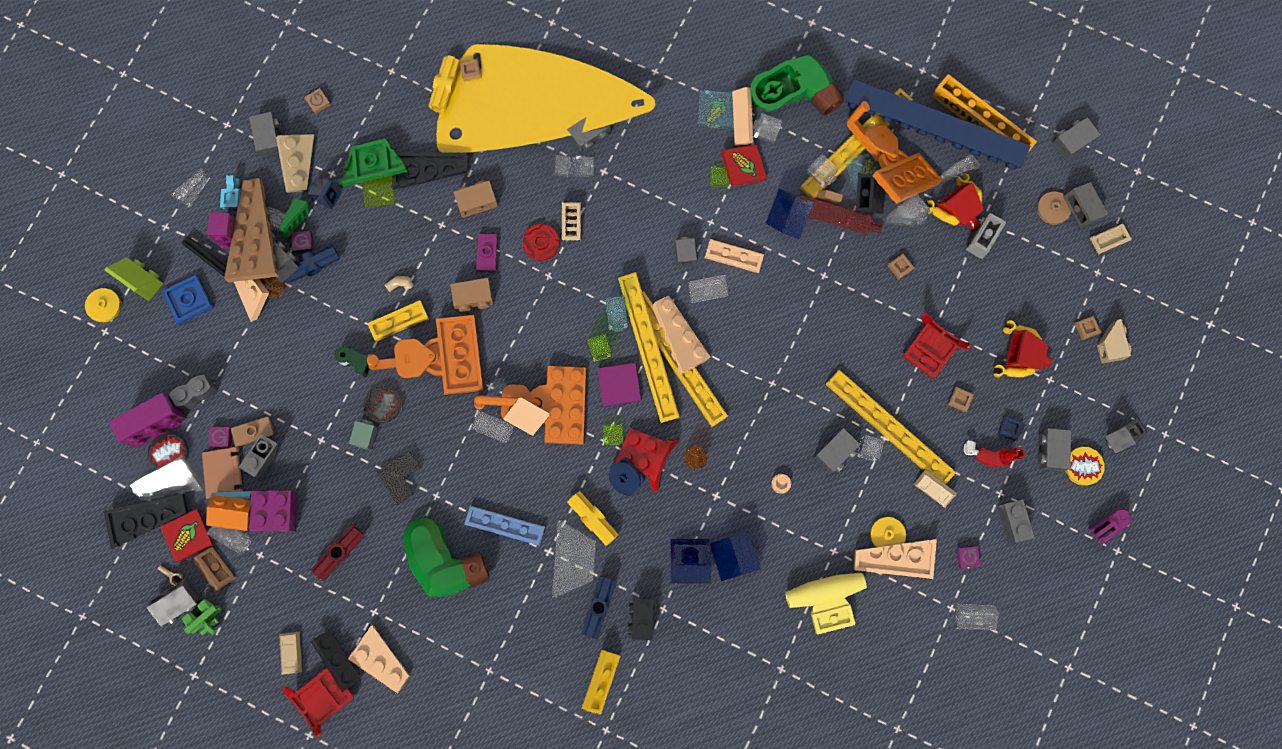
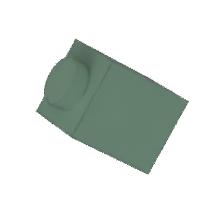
M355 421L349 444L372 451L378 428L373 426L371 421Z

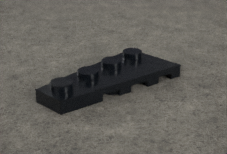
M396 152L407 167L408 172L392 175V189L395 190L468 173L469 155L468 153Z
M185 493L103 511L111 550L188 513Z

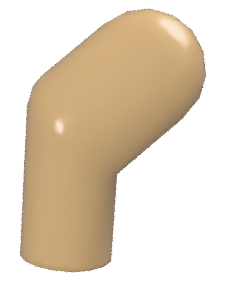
M396 276L384 285L391 292L398 286H403L406 290H409L413 287V282L408 276Z

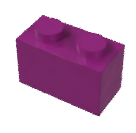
M209 213L207 235L221 248L230 249L235 219L229 213Z

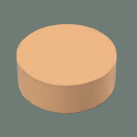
M785 474L776 475L771 481L772 489L779 494L786 493L791 487L790 478Z

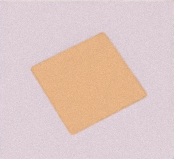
M520 397L504 417V420L533 436L550 414Z

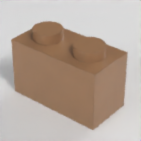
M479 181L473 186H463L454 191L462 218L498 207L490 181Z
M488 278L450 284L453 305L456 311L467 312L471 310L470 308L475 307L485 309L493 304L491 285Z

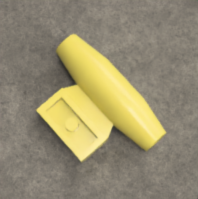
M863 573L839 574L807 582L785 592L789 608L813 606L811 617L815 633L818 635L855 625L851 605L845 600V597L866 589L867 586Z

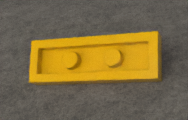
M419 300L367 324L374 340L377 342L429 318L422 302Z
M601 650L582 709L601 715L620 659L619 655Z

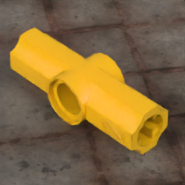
M444 56L439 74L435 75L433 81V93L428 106L435 112H445L449 96L453 94L455 89V77L460 61L453 56Z
M580 491L567 501L571 508L581 517V521L591 532L593 531L605 546L618 536L614 528L605 520V516Z

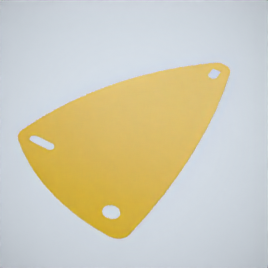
M476 44L472 45L465 52L460 62L473 60V55L479 53L481 58V78L464 82L459 65L455 77L454 92L452 95L450 94L445 112L440 113L437 121V148L440 152L467 153L549 141L571 136L567 129L585 117L586 120L582 132L647 113L655 107V100L649 94L623 79L574 59L527 48ZM644 99V106L633 107L631 105L634 100ZM453 128H459L462 131V136L457 140L450 137V131Z

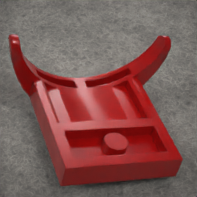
M924 312L922 321L925 326L902 357L934 379L957 348L969 350L972 345L944 330L927 312Z
M630 428L615 464L623 458L630 459L632 465L639 472L650 478V487L652 491L657 493L659 491L660 475L671 450L680 441L675 438L663 441Z
M327 668L297 692L288 686L281 689L305 718L316 738L323 734L321 725L355 698L350 689L344 692L340 690Z

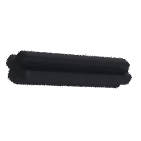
M189 236L185 237L182 244L222 276H225L227 266L192 238Z

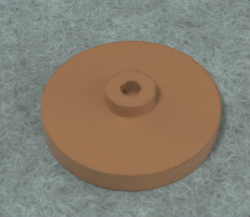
M1055 191L1048 192L1039 199L1037 212L1044 222L1057 225L1069 218L1071 210L1063 197L1065 196L1064 194Z

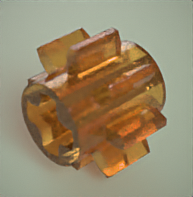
M276 277L262 279L261 282L269 292L267 298L273 299L282 295L284 283H281Z
M698 445L695 448L689 447L684 453V464L694 471L697 467L703 468L708 460L707 452Z

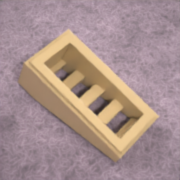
M562 202V240H581V203ZM566 209H577V213H568ZM566 216H577V220H566ZM566 224H577V227H566ZM566 231H577V235H566Z

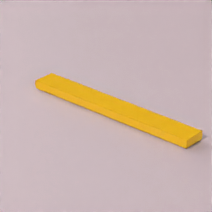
M901 88L895 93V95L913 101ZM875 115V117L871 116L862 126L868 130L879 125L888 127L891 123L885 122L881 116ZM853 134L800 186V189L814 200L817 197L818 191L824 190L866 148Z
M634 272L619 277L618 280L660 422L664 423L680 418L638 275Z
M643 291L661 353L710 426H715L726 419L728 415L695 367L679 375L677 370L679 367L672 358L671 347L664 338L665 332L658 323L652 308V302Z
M838 370L826 383L831 390L923 471L926 469L944 484H947L956 472L842 371Z

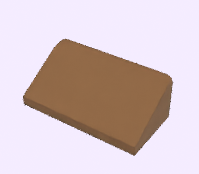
M213 547L195 556L194 564L215 592L235 579Z

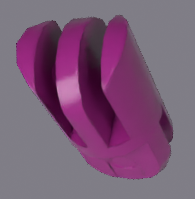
M1117 509L1091 527L1089 532L1092 533L1105 523L1107 526L1094 535V538L1098 539L1107 531H1112L1111 534L1099 542L1100 545H1103L1131 523V515L1125 509Z

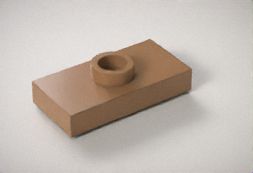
M270 417L231 428L235 447L256 442L260 434L267 438L275 436Z

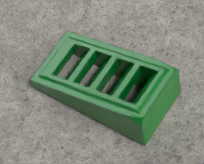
M296 198L293 199L279 227L283 239H287L309 215L310 208L308 202Z

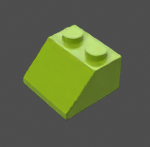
M126 257L105 268L107 273L148 301L152 299L164 284L158 280L160 276L151 269L148 272L143 269L145 265L137 259L131 261Z

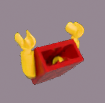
M965 173L962 176L964 180L960 177L956 180L959 187L938 202V207H934V202L928 200L927 204L931 208L923 206V211L926 214L933 212L934 216L953 226L967 224L970 230H974L980 225L976 216L983 211L982 191L972 181H969L970 176Z
M1012 320L1006 322V325L1011 326L1012 329L1005 327L1003 332L1006 334L1013 333L1005 364L1008 369H1005L1002 365H996L994 368L1001 369L1002 373L993 374V376L998 378L1003 374H1007L1008 377H1025L1034 374L1035 371L1042 370L1043 367H1049L1052 363V358L1046 355L1048 344L1042 341L1038 332L1026 326H1016Z

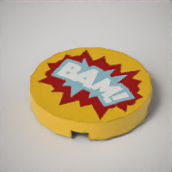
M1090 447L1076 448L1071 451L1070 469L1065 472L1072 482L1087 486L1096 483L1102 478L1104 461L1102 456Z

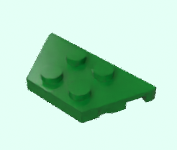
M381 139L351 147L348 160L343 168L345 173L343 178L339 179L338 185L346 187L408 172V169L389 141Z

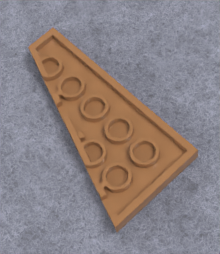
M260 178L243 180L224 277L227 282L279 276L275 265L277 262L276 256L273 253L274 243L271 225L267 217L269 213L265 206L264 183Z

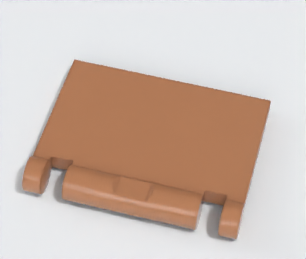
M239 447L202 453L206 499H210L211 493L243 492V489L235 490V486L242 485L241 468H239L241 464L240 456H232V452H238Z

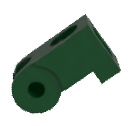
M339 347L335 351L336 361L343 366L357 368L355 372L364 378L367 377L370 371L367 364L368 356L347 347Z

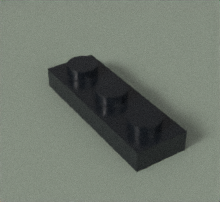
M330 630L311 640L313 647L342 692L361 681Z

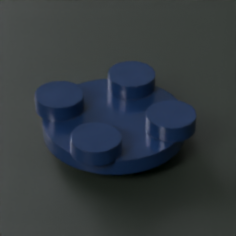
M628 458L621 459L620 462L611 467L609 472V479L613 488L626 496L636 492L640 484L645 481L644 474L639 472Z

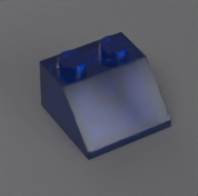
M779 188L766 224L800 240L814 201Z
M749 531L710 543L721 581L761 569Z
M670 539L671 583H711L710 540Z

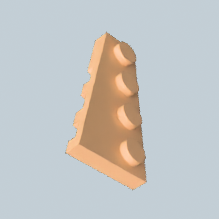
M669 295L654 302L652 308L660 327L665 332L664 338L671 347V355L673 360L677 362L679 375L707 361L710 355Z
M937 539L855 550L853 570L933 579Z

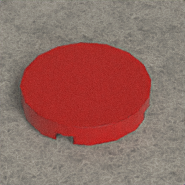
M536 224L526 230L522 245L525 253L530 258L536 261H546L556 255L560 239L553 227Z

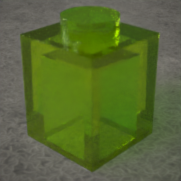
M605 334L587 339L593 362L611 357V350Z

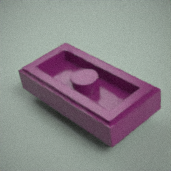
M478 234L477 272H496L497 234Z

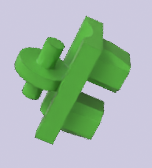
M204 599L197 605L203 614L197 617L194 612H189L182 618L186 626L184 631L187 634H195L198 630H200L201 635H204L206 632L214 634L217 631L215 625L219 621L214 617L223 609L219 605H214L208 599Z

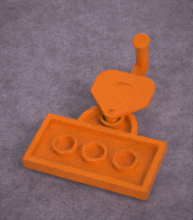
M866 101L861 102V105L848 118L847 126L873 158L879 162L882 169L877 170L872 176L888 193L889 197L898 204L939 185L942 179L922 155L917 153L908 157L899 150L898 139L888 127L879 125L866 130L858 119L864 112L869 111L870 106Z
M474 315L436 319L437 338L429 340L425 345L416 339L401 340L395 345V358L379 360L373 354L367 357V364L371 370L396 368L398 375L403 378L419 377L425 370L434 376H442L444 395L483 391Z
M547 366L546 385L538 386L532 392L524 385H508L503 389L502 396H476L474 398V406L479 410L483 409L485 405L501 406V416L504 420V417L521 397L550 414L543 423L545 424L544 443L583 445L586 368Z

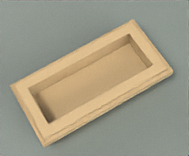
M1123 223L1090 237L1098 254L1132 240Z
M926 469L913 484L944 508L957 495L954 490Z
M300 632L279 634L282 675L302 672Z

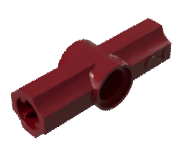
M351 525L334 544L329 546L327 552L310 570L319 579L325 581L339 564L348 558L350 552L362 541L365 535L354 525ZM340 547L342 555L336 558L334 551Z

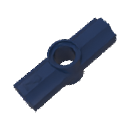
M331 244L316 252L302 254L299 260L294 262L299 269L287 278L286 282L290 284L302 277L314 276L320 273L322 268L340 260L334 245Z
M600 576L581 632L582 635L598 639L616 581ZM596 602L604 604V611L600 614L595 613L593 610Z

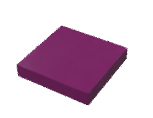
M635 363L598 368L603 407L641 401Z

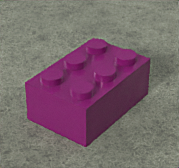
M161 393L110 420L108 423L119 443L139 448L145 445L147 440L162 436L164 431L169 428L173 429L180 426L181 422L186 420L182 409L174 405L170 396Z

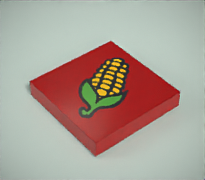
M757 145L728 149L721 152L731 187L761 182L767 179Z
M199 509L160 526L175 562H180L214 545Z

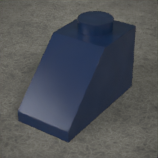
M317 178L308 189V195L313 201L330 209H333L341 195L333 181L329 179Z

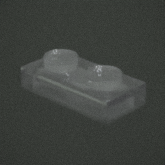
M478 411L471 429L507 444L515 426Z

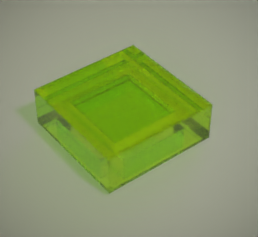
M711 167L710 187H728L729 178L726 168Z
M622 424L603 425L604 445L623 444Z

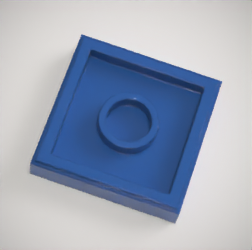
M197 274L162 290L178 325L214 308Z

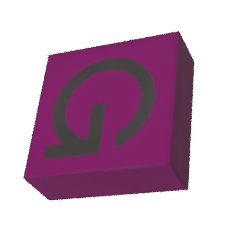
M311 231L294 232L291 234L292 251L294 253L313 250Z
M210 427L208 446L230 447L231 428Z
M978 547L957 549L959 568L981 566Z

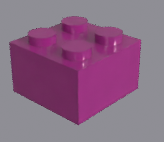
M251 491L249 531L256 533L296 532L297 493L293 491Z

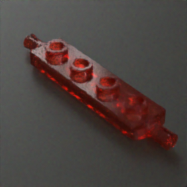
M800 195L797 200L786 197L784 202L786 205L795 207V214L867 235L870 230L881 233L883 226L872 223V216L804 195Z

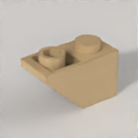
M1121 319L1109 325L1097 344L1102 364L1124 360L1131 356V346L1126 338V327Z

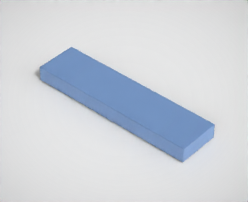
M474 506L469 507L465 520V525L538 546L541 545L545 526Z

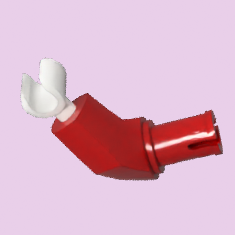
M967 441L964 444V453L966 455H975V460L988 467L1009 466L1012 461L1025 458V450H1022V447L1011 450L1003 448L992 452L982 447L976 450V443L973 441Z

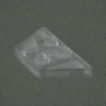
M560 520L557 523L552 597H558L588 584L594 579L596 541Z

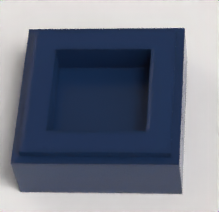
M1005 415L998 434L1017 441L1024 422Z

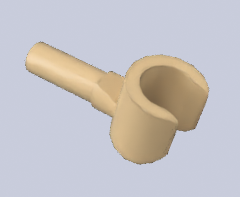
M161 565L158 567V570L169 577L172 585L177 584L174 581L176 575L183 579L181 573L170 572Z

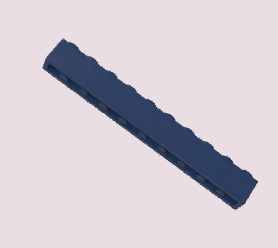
M853 79L845 98V103L848 104L847 107L856 110L861 105V102L866 101L870 109L864 113L869 116L875 117V115H879L885 122L892 123L894 121L900 123L899 127L906 130L913 128L917 130V134L925 137L929 134L934 136V140L940 143L947 141L952 143V147L956 149L970 150L969 153L974 156L980 157V155L988 157L987 160L998 164V161L1005 163V167L1011 170L1022 167L1031 147L1023 142Z

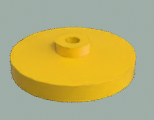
M107 288L93 291L85 302L87 315L97 322L113 320L121 309L119 296Z
M884 517L878 519L872 525L870 539L875 547L902 544L906 540V531L902 523L897 519Z

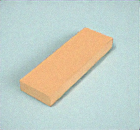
M745 87L732 91L735 146L753 143L751 88Z
M712 239L709 241L705 255L706 259L759 273L764 257L762 253Z

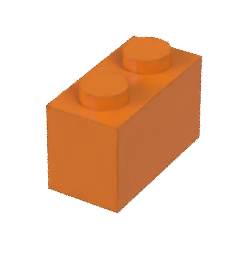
M212 495L207 506L206 525L247 531L250 524L251 500Z

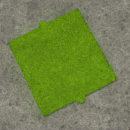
M392 176L363 182L364 207L378 206L380 208L385 205H395Z

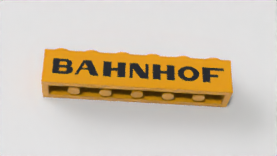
M949 74L932 95L934 99L962 120L1031 146L1029 151L1037 142Z

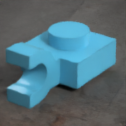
M233 175L226 176L227 188L221 189V208L238 209L241 190L238 188L240 187L241 179H235Z

